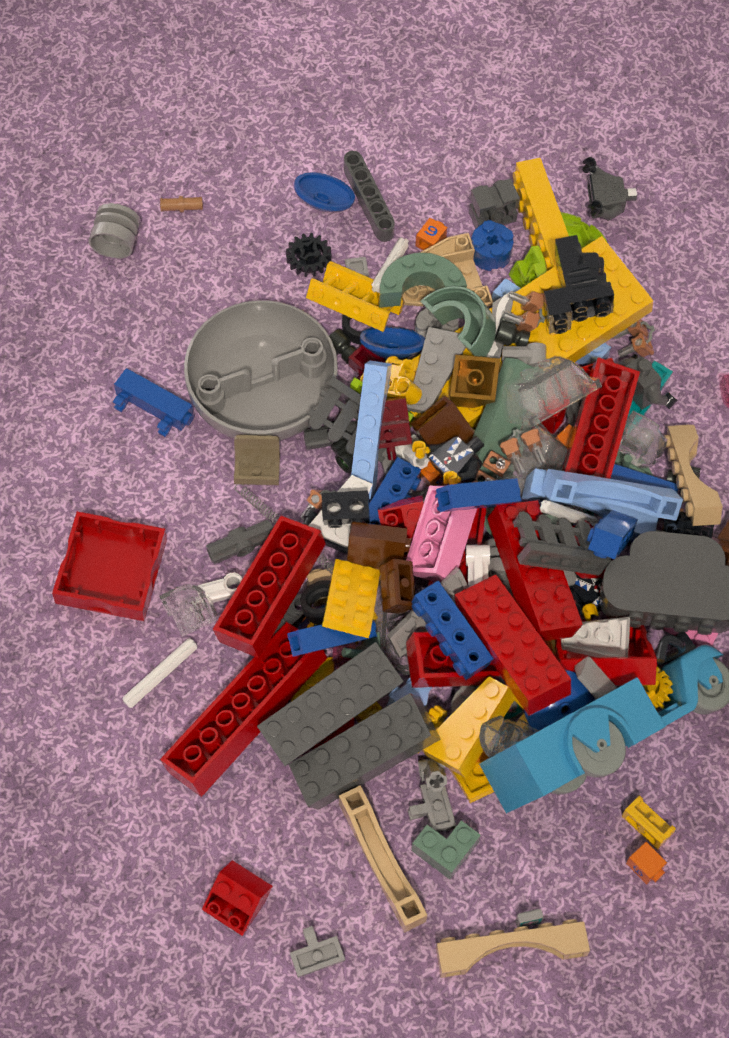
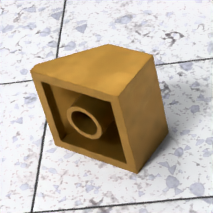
M455 354L450 400L457 407L476 408L494 403L500 359Z

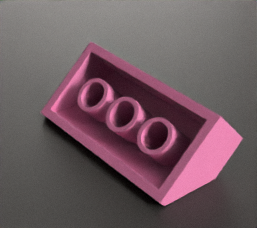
M429 486L406 560L413 562L414 576L441 583L456 567L459 569L477 509L440 512L437 510L439 504L438 498H435V495L437 494L436 489L444 486Z

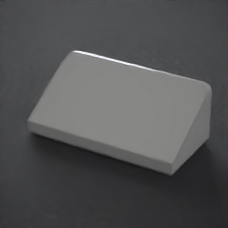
M589 656L575 665L577 678L596 700L617 689Z

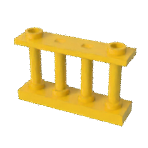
M332 261L327 264L323 282L313 278L310 280L306 298L382 332L385 331L390 312L400 315L404 306L403 299L401 298V306L380 308L379 293L372 291L371 284L374 279Z

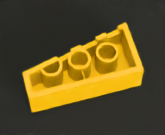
M488 677L436 730L441 740L423 749V753L441 765L467 778L514 702L515 695L508 686Z

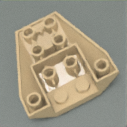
M469 233L447 237L420 252L436 254L451 261L462 272L467 288L474 291L486 306H492L493 300L488 286H482L473 260L475 249ZM421 285L411 287L402 296L404 305L424 306L421 300L436 290Z

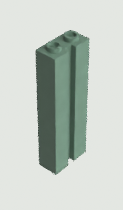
M505 358L498 375L495 402L486 404L473 437L477 436L485 445L476 453L482 462L479 470L493 477L494 473L483 466L491 451L508 460L506 454H503L500 444L507 441L513 435V430H530L551 376L519 359ZM516 432L515 438L518 440L520 445L519 451L521 452L524 443L521 435ZM495 458L489 460L491 464L497 463ZM510 461L511 464L501 478L497 475L496 480L510 479L514 469L512 461ZM482 477L477 479L478 482L485 481Z

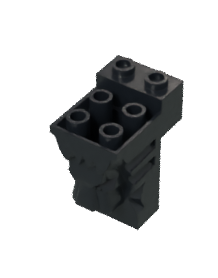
M577 235L555 239V262L561 288L544 291V312L549 334H562L571 330V321L581 322L589 317H605L613 313L614 291L611 283L606 280L603 257H599L596 252L582 253Z

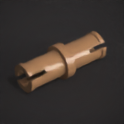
M202 196L160 198L161 212L179 211L180 213H183L184 210H203Z

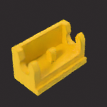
M640 795L622 814V818L657 850L676 831L673 825L670 826L644 803Z

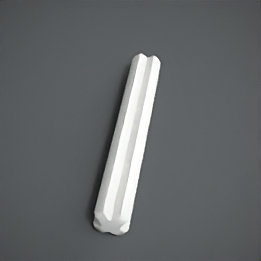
M401 237L397 240L371 284L373 292L380 293V283L384 272L394 261L403 257L409 246L408 239Z
M547 500L541 502V512L558 518H566L569 522L578 524L579 521L586 520L594 527L598 521L594 516Z
M190 638L182 643L122 698L123 702L129 708L137 704L197 649L196 643Z

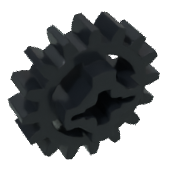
M303 233L301 239L295 236L294 243L289 242V248L286 249V262L290 264V269H296L297 275L304 272L305 277L308 276V273H312L313 277H315L316 271L324 273V267L326 268L329 261L332 260L331 246H328V241H321L320 235L314 238L313 233H310L309 237H306Z
M682 511L679 512L677 520H664L663 531L712 538L714 525L693 526L690 517H687L686 512Z

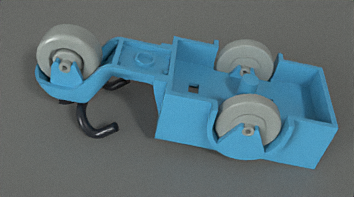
M679 632L675 636H664L660 639L657 648V666L665 664L661 671L664 670L670 677L669 679L673 683L670 686L673 693L667 695L671 700L669 702L664 701L665 708L663 710L656 711L637 677L481 762L479 765L506 814L548 793L563 795L573 792L584 783L587 776L601 778L614 773L620 768L625 759L626 746L629 748L691 711L706 715L724 708L729 703V670L717 659L724 654L711 645L704 644L696 647L685 632Z

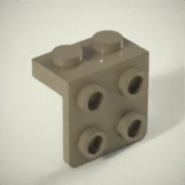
M236 435L234 437V484L279 485V437L271 435Z

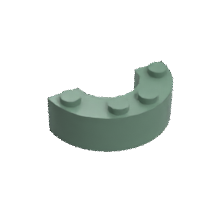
M432 253L409 254L394 261L384 272L380 283L379 307L401 306V298L404 292L414 286H428L435 290L450 286L467 288L466 280L458 267L444 257Z
M460 286L444 287L428 294L421 300V303L442 325L454 319H465L463 331L457 338L473 356L486 357L495 340L496 323L489 308L474 291Z

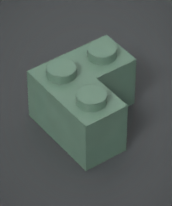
M462 820L447 839L429 825H426L412 843L411 851L451 880L477 846L481 835Z

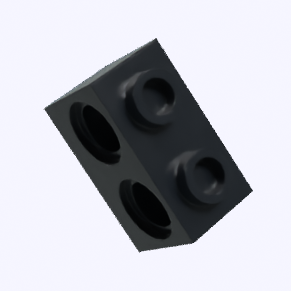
M368 490L321 493L323 523L328 525L329 528H340L342 524L352 525V522H370ZM355 505H361L364 508L360 514L352 513L351 509ZM333 506L341 509L337 515H330L328 511Z

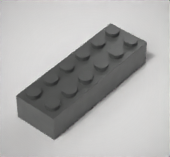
M375 642L257 727L284 766H287L404 681Z
M409 693L288 765L307 806L319 810L339 799V795L365 784L441 739L420 697Z

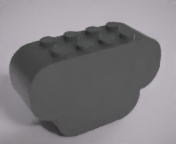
M658 531L642 533L633 541L628 556L617 557L606 567L600 589L601 609L609 619L630 617V627L633 628L645 625L650 626L654 630H663L664 628H673L676 632L692 630L697 631L701 635L726 632L729 630V566L725 565L724 551L715 540L706 536Z

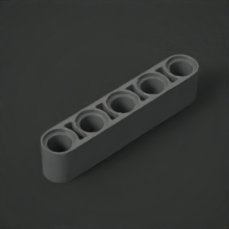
M349 151L344 155V173L376 238L382 242H388L394 237V219L362 155L357 151Z

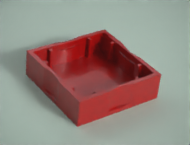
M77 511L68 538L67 553L60 565L52 592L55 604L145 622L167 542L165 528L134 522H119L108 517Z
M644 625L637 628L630 627L628 657L589 656L614 685H624L637 677L642 685H656L657 657L652 644L647 640V631ZM561 639L550 640L552 653L564 670L576 673L575 665L589 656L562 650Z

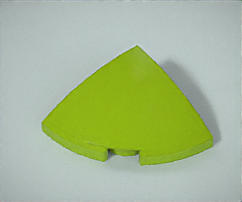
M560 212L568 235H577L581 249L601 236L607 242L604 235L595 226L590 225L589 227L585 222L581 221L580 217Z
M539 245L531 246L524 260L516 261L508 274L512 281L520 288L546 273V264Z

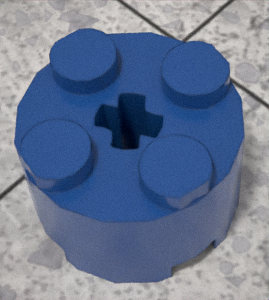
M491 220L484 221L482 225L477 227L471 238L475 249L473 258L475 265L487 271L500 267L501 269L504 268L512 257L513 232L504 225Z

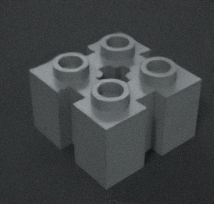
M511 178L498 180L489 188L487 185H481L471 189L470 200L472 203L469 206V215L475 229L488 220L502 225L517 221L518 212L516 209L519 208L520 197Z

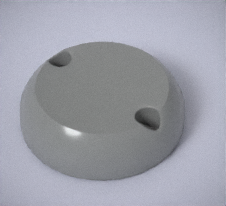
M249 301L235 304L219 311L204 322L196 331L186 352L184 376L192 404L203 420L211 427L231 438H234L236 435H271L279 437V441L309 428L308 420L311 416L307 413L310 409L315 411L323 398L319 395L321 391L325 390L327 392L328 389L324 385L328 378L332 376L338 377V364L332 340L325 329L312 316L294 306L281 302Z

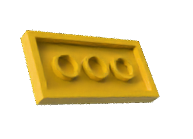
M335 559L322 627L369 638L380 570Z

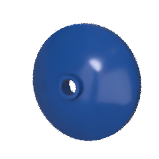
M308 172L300 174L295 179L294 190L298 197L316 210L341 212L352 207L355 201L353 190L346 183L333 176Z
M386 326L384 332L375 328H369L360 334L362 345L367 350L386 360L390 356L404 359L415 355L423 349L425 342L424 336L419 335L413 330L400 327Z
M565 670L571 678V695L530 716L524 710L526 720L535 733L595 701V697L580 682L575 672ZM567 705L568 710L565 713H562V707Z

